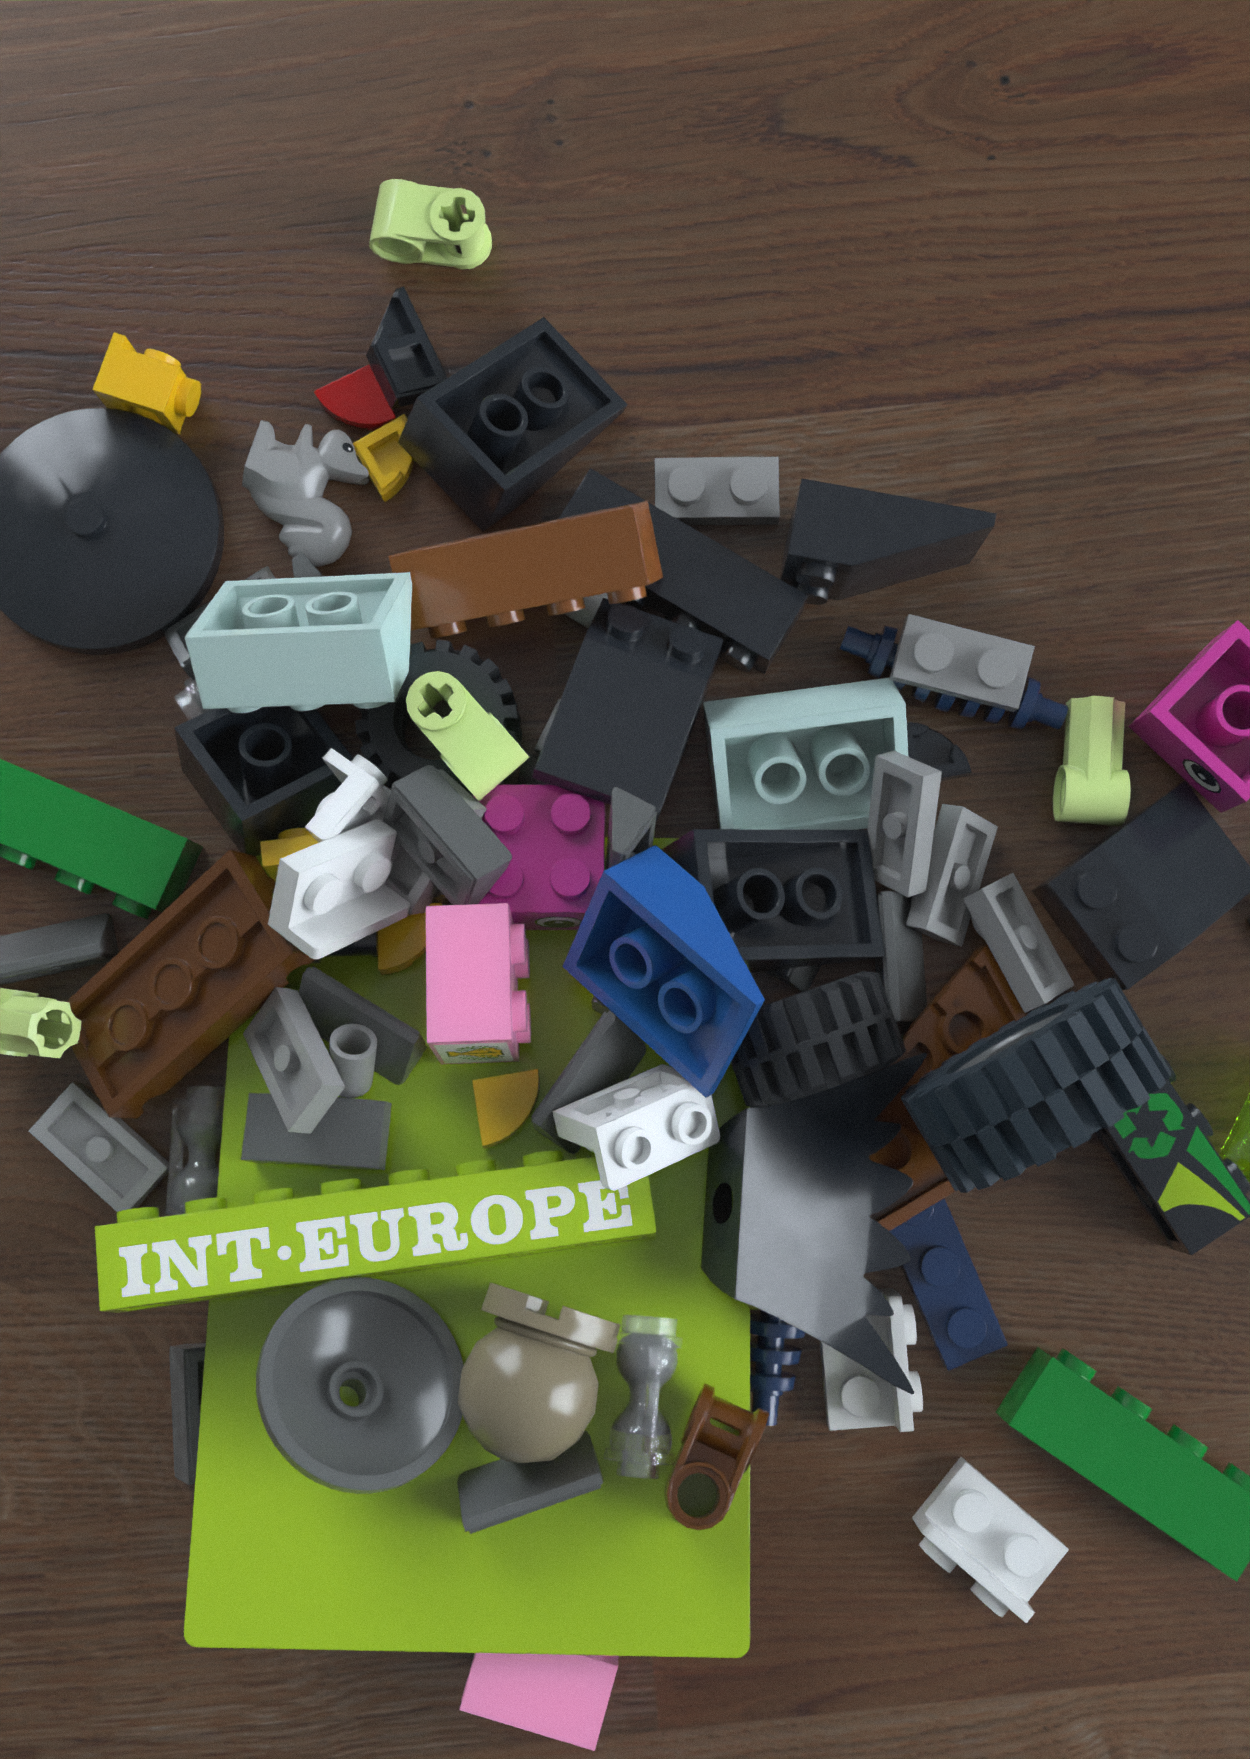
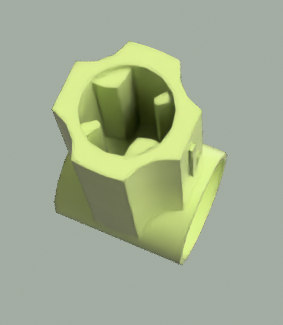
M1104 696L1071 698L1066 702L1068 711L1065 717L1063 765H1060L1058 768L1053 789V815L1055 821L1122 826L1128 814L1131 794L1129 773L1127 770H1122L1125 702L1115 700L1114 697Z
M0 988V1054L28 1057V1054L61 1058L67 1048L78 1044L81 1020L74 1016L69 1002L38 997L39 993Z

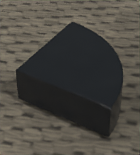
M907 722L908 757L942 771L941 781L966 777L972 773L965 754L957 745H954L941 733L930 729L929 726L921 723Z

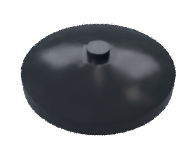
M88 408L59 414L36 424L18 436L0 454V610L26 632L46 644L74 653L89 655L123 653L141 648L164 637L165 630L194 612L203 601L213 584L222 558L224 546L223 511L217 490L205 467L189 446L172 431L154 420L136 413L109 408Z

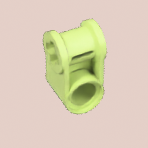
M390 179L380 184L369 247L381 258L403 264L424 263L458 269H472L481 265L489 257L492 249V236L485 223L483 204L480 198L472 191L463 188L452 189L420 185L403 179ZM461 205L466 207L467 214H463ZM456 245H460L462 254L457 252Z
M440 671L429 672L417 678L410 686L406 697L407 711L410 717L441 752V759L478 801L529 758L501 723L491 713L487 714L464 686L452 675ZM442 699L452 709L450 714L443 719L433 708Z

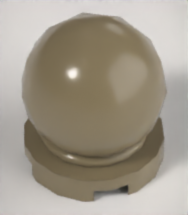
M490 1282L481 1310L497 1315L494 1319L497 1328L475 1343L463 1365L458 1405L469 1432L489 1453L506 1462L529 1463L551 1461L579 1441L593 1418L596 1410L599 1383L590 1357H594L597 1354L596 1348L614 1353L621 1325L562 1306L559 1319L545 1315L549 1301Z

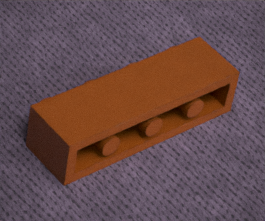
M648 501L415 548L388 556L392 573L410 572L411 575L410 631L428 628L430 638H439L467 631L465 620L485 616L487 617L489 627L519 622L526 619L524 609L546 605L548 616L586 608L584 597L607 593L609 604L640 599L647 596L646 585H650L663 578Z

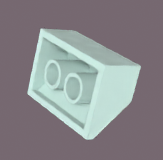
M410 572L225 581L185 636L203 709L228 708L229 711L234 713H247L261 707L290 706L294 710L308 711L322 707L325 704H353L358 708L370 709L382 706L388 702H394L409 672L412 603Z
M889 678L703 702L709 765L719 829H867L876 755L896 751L908 756L906 703L894 682L889 680Z

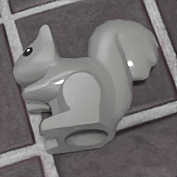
M261 420L244 467L242 486L250 491L258 508L267 517L283 525L279 534V540L288 547V554L294 558L302 552L314 566L320 567L339 559L349 546L352 535L350 520L342 508L322 497L328 480L366 485L369 482V471L359 463L351 439L341 430L328 432L321 440L317 449L313 447L311 425H304L295 445H286L275 440L274 429L270 422Z

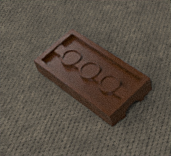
M230 849L66 1001L70 1003L74 1016L81 1020L78 1044L72 1045L71 1048L109 1118H139L145 1112L142 1107L145 1102L155 1096L168 1092L263 1006L275 987L284 988L289 983L286 978L290 972L302 965L311 964L315 960L268 925L275 881L266 874L256 856Z

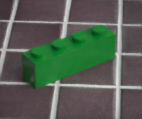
M0 759V857L31 870L34 869L37 860H41L59 868L54 880L89 895L95 884L116 893L112 905L147 920L152 909L163 912L182 895L203 846Z
M1037 1347L995 1413L1012 1428L1237 1582L1250 1561V1476L1230 1462H1228L1222 1473L1202 1460L1208 1447L1173 1424L1167 1434L1158 1430L1146 1421L1153 1409L1119 1386L1116 1387L1111 1397L1090 1383L1097 1371L1062 1348L1057 1357L1053 1358Z

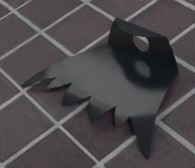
M927 1053L906 1058L859 1079L793 1101L766 1108H746L719 1128V1141L710 1146L708 1150L701 1269L709 1280L727 1295L763 1310L817 1338L864 1366L891 1385L909 1394H914L909 1380L881 1337L865 1317L866 1314L893 1316L894 1311L882 1293L865 1279L863 1274L895 1268L910 1261V1255L904 1245L880 1223L871 1219L870 1215L882 1211L900 1199L912 1187L914 1181L911 1177L896 1169L870 1160L869 1156L886 1146L901 1130V1125L898 1123L878 1122L874 1119L909 1082L922 1065Z

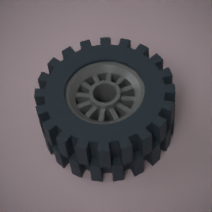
M1107 978L1099 983L1088 984L1077 992L1071 991L1060 996L1049 1005L1044 1004L1030 1011L1027 1016L999 1028V1031L987 1038L978 1040L968 1046L969 1049L952 1056L943 1062L940 1068L930 1071L920 1078V1082L910 1086L905 1091L906 1094L901 1096V1100L955 1191L959 1190L960 1193H967L975 1187L977 1190L988 1188L1000 1178H1003L1005 1182L1017 1177L1026 1168L1034 1164L1039 1167L1055 1159L1056 1154L1070 1146L1075 1148L1091 1139V1134L1101 1128L1111 1127L1125 1118L1123 1113L1138 1108L1150 1099L1148 1094L1160 1090L1167 1083L1165 1079L1171 1077V1071L1116 979Z

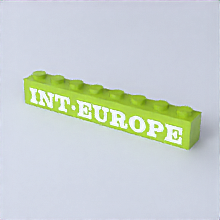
M554 1150L522 1156L524 1167L497 1170L495 1160L471 1161L455 1165L456 1176L431 1180L429 1179V1170L427 1169L395 1172L388 1175V1186L362 1189L361 1179L329 1181L320 1184L321 1195L295 1198L293 1188L264 1190L253 1193V1204L227 1208L226 1198L198 1199L185 1202V1214L159 1217L158 1207L122 1210L117 1212V1223L95 1226L100 1311L122 1313L321 1285L343 1278H370L656 1237V1226L649 1176L647 1175L613 1191L603 1187L601 1184L594 1152L590 1151V1157L564 1161L563 1151Z

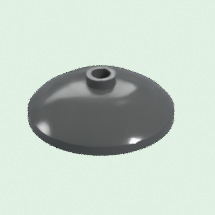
M361 1277L338 1279L319 1285L304 1293L282 1313L271 1328L261 1349L257 1365L256 1395L258 1408L265 1429L274 1446L301 1474L320 1485L341 1492L355 1494L384 1492L400 1487L424 1473L443 1455L452 1442L462 1418V1412L458 1405V1395L463 1361L456 1341L445 1322L425 1301L414 1293L396 1284L379 1279ZM347 1386L355 1390L359 1398L358 1406H348L341 1400L340 1387Z

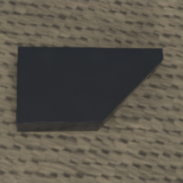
M405 287L396 288L366 354L391 409L414 404L418 396L447 379Z

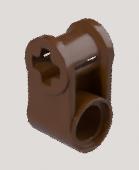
M704 1383L680 1440L682 1445L666 1481L664 1491L666 1507L674 1519L685 1527L695 1530L712 1528L723 1520L729 1511L742 1475L747 1471L757 1450L769 1417L768 1411L758 1408L754 1413L716 1396L714 1387ZM712 1418L736 1429L739 1435L736 1436L712 1425L710 1419ZM696 1473L704 1474L710 1478L716 1489L715 1504L709 1512L701 1516H691L683 1512L677 1497L682 1481L689 1475Z

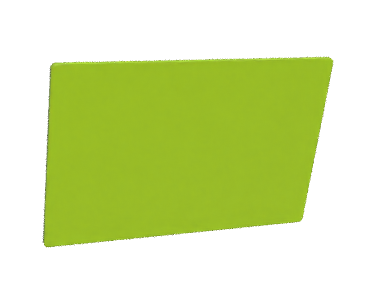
M605 837V870L608 837ZM654 838L653 846L656 845L663 849L679 838ZM259 855L257 859L262 866V855ZM525 930L526 939L529 942L530 977L518 978V991L526 990L527 1003H530L531 1043H519L518 1062L440 1064L427 1044L426 952L413 961V964L407 969L381 975L378 970V957H372L371 955L322 957L321 963L305 964L294 969L287 976L286 979L289 983L284 988L298 990L299 992L303 973L308 967L313 968L314 966L420 1032L426 1042L427 1049L403 1084L396 1085L374 1071L373 1083L369 1091L362 1096L355 1097V1099L392 1103L385 1170L338 1169L315 1165L270 1164L241 1160L249 1093L271 1094L243 1035L258 1013L257 1011L229 1036L217 1198H226L227 1208L251 1205L253 1204V1193L270 1189L293 1188L295 1198L321 1195L320 1184L342 1179H361L362 1189L388 1186V1175L400 1171L427 1169L429 1170V1179L431 1180L456 1176L455 1165L471 1161L495 1160L496 1169L502 1170L524 1167L522 1156L536 1152L560 1150L563 1151L564 1161L590 1157V1151L583 1146L575 1154L568 1153L536 1131L531 1118L602 1016L601 1013L592 1009L591 1000L594 995L562 967L578 930ZM321 1038L329 1053V1042ZM644 1042L646 1053L629 1078L661 1064L670 1065ZM731 1063L716 1091L712 1094L718 1128L746 1108H750V1106L745 1104ZM538 1069L540 1078L539 1095L527 1121L508 1140L484 1149L481 1141L472 1080ZM709 1147L648 1175L656 1226V1237L370 1277L403 1287L425 1301L441 1317L452 1333L459 1348L463 1365L475 1343L497 1328L494 1323L497 1315L481 1310L490 1282L549 1301L545 1315L559 1319L562 1306L621 1325L614 1353L596 1348L597 1354L594 1357H590L599 1385L595 1414L585 1431L591 1436L604 1477L601 1488L471 1534L469 1531L465 1532L462 1522L457 1484L458 1477L465 1471L500 1460V1458L486 1451L471 1435L463 1415L452 1442L443 1455L430 1468L400 1487L378 1493H347L320 1485L296 1470L274 1446L261 1419L257 1403L256 1373L259 1356L267 1335L282 1313L296 1299L319 1285L209 1300L184 1623V1638L186 1642L192 1647L706 1658H740L744 1656L750 1647V1465L742 1475L729 1511L723 1520L712 1528L695 1530L685 1527L672 1517L666 1507L664 1497L666 1481L682 1445L680 1443L682 1434L704 1383L714 1387L716 1396L750 1411V1308L748 1304L738 1301L721 1291L701 1269ZM637 1334L660 1336L668 1346L667 1371L655 1384L653 1412L662 1429L660 1436L621 1432V1425L632 1411L634 1381L625 1368L627 1343ZM347 1386L340 1387L341 1400L348 1406H358L359 1398L355 1390ZM712 1418L710 1419L712 1425L736 1436L739 1435L736 1429ZM701 1473L689 1475L679 1486L677 1494L678 1503L687 1515L701 1516L711 1510L716 1500V1489L713 1482Z

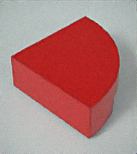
M366 365L314 391L323 409L332 418L346 424L375 431L396 419L370 365Z

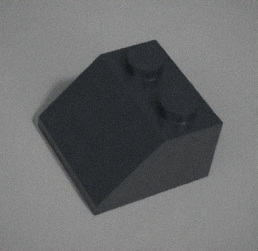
M290 706L261 707L247 713H234L229 711L228 708H215L174 727L183 773L238 850L256 857L261 855L260 842L276 840L279 833L285 830L305 828L315 816L321 801L329 794L335 792L342 784L322 759L326 753L332 748L349 761L354 759L316 709L298 711Z

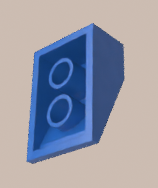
M654 845L603 871L562 967L707 1098L716 1091L765 999L705 887L658 846Z

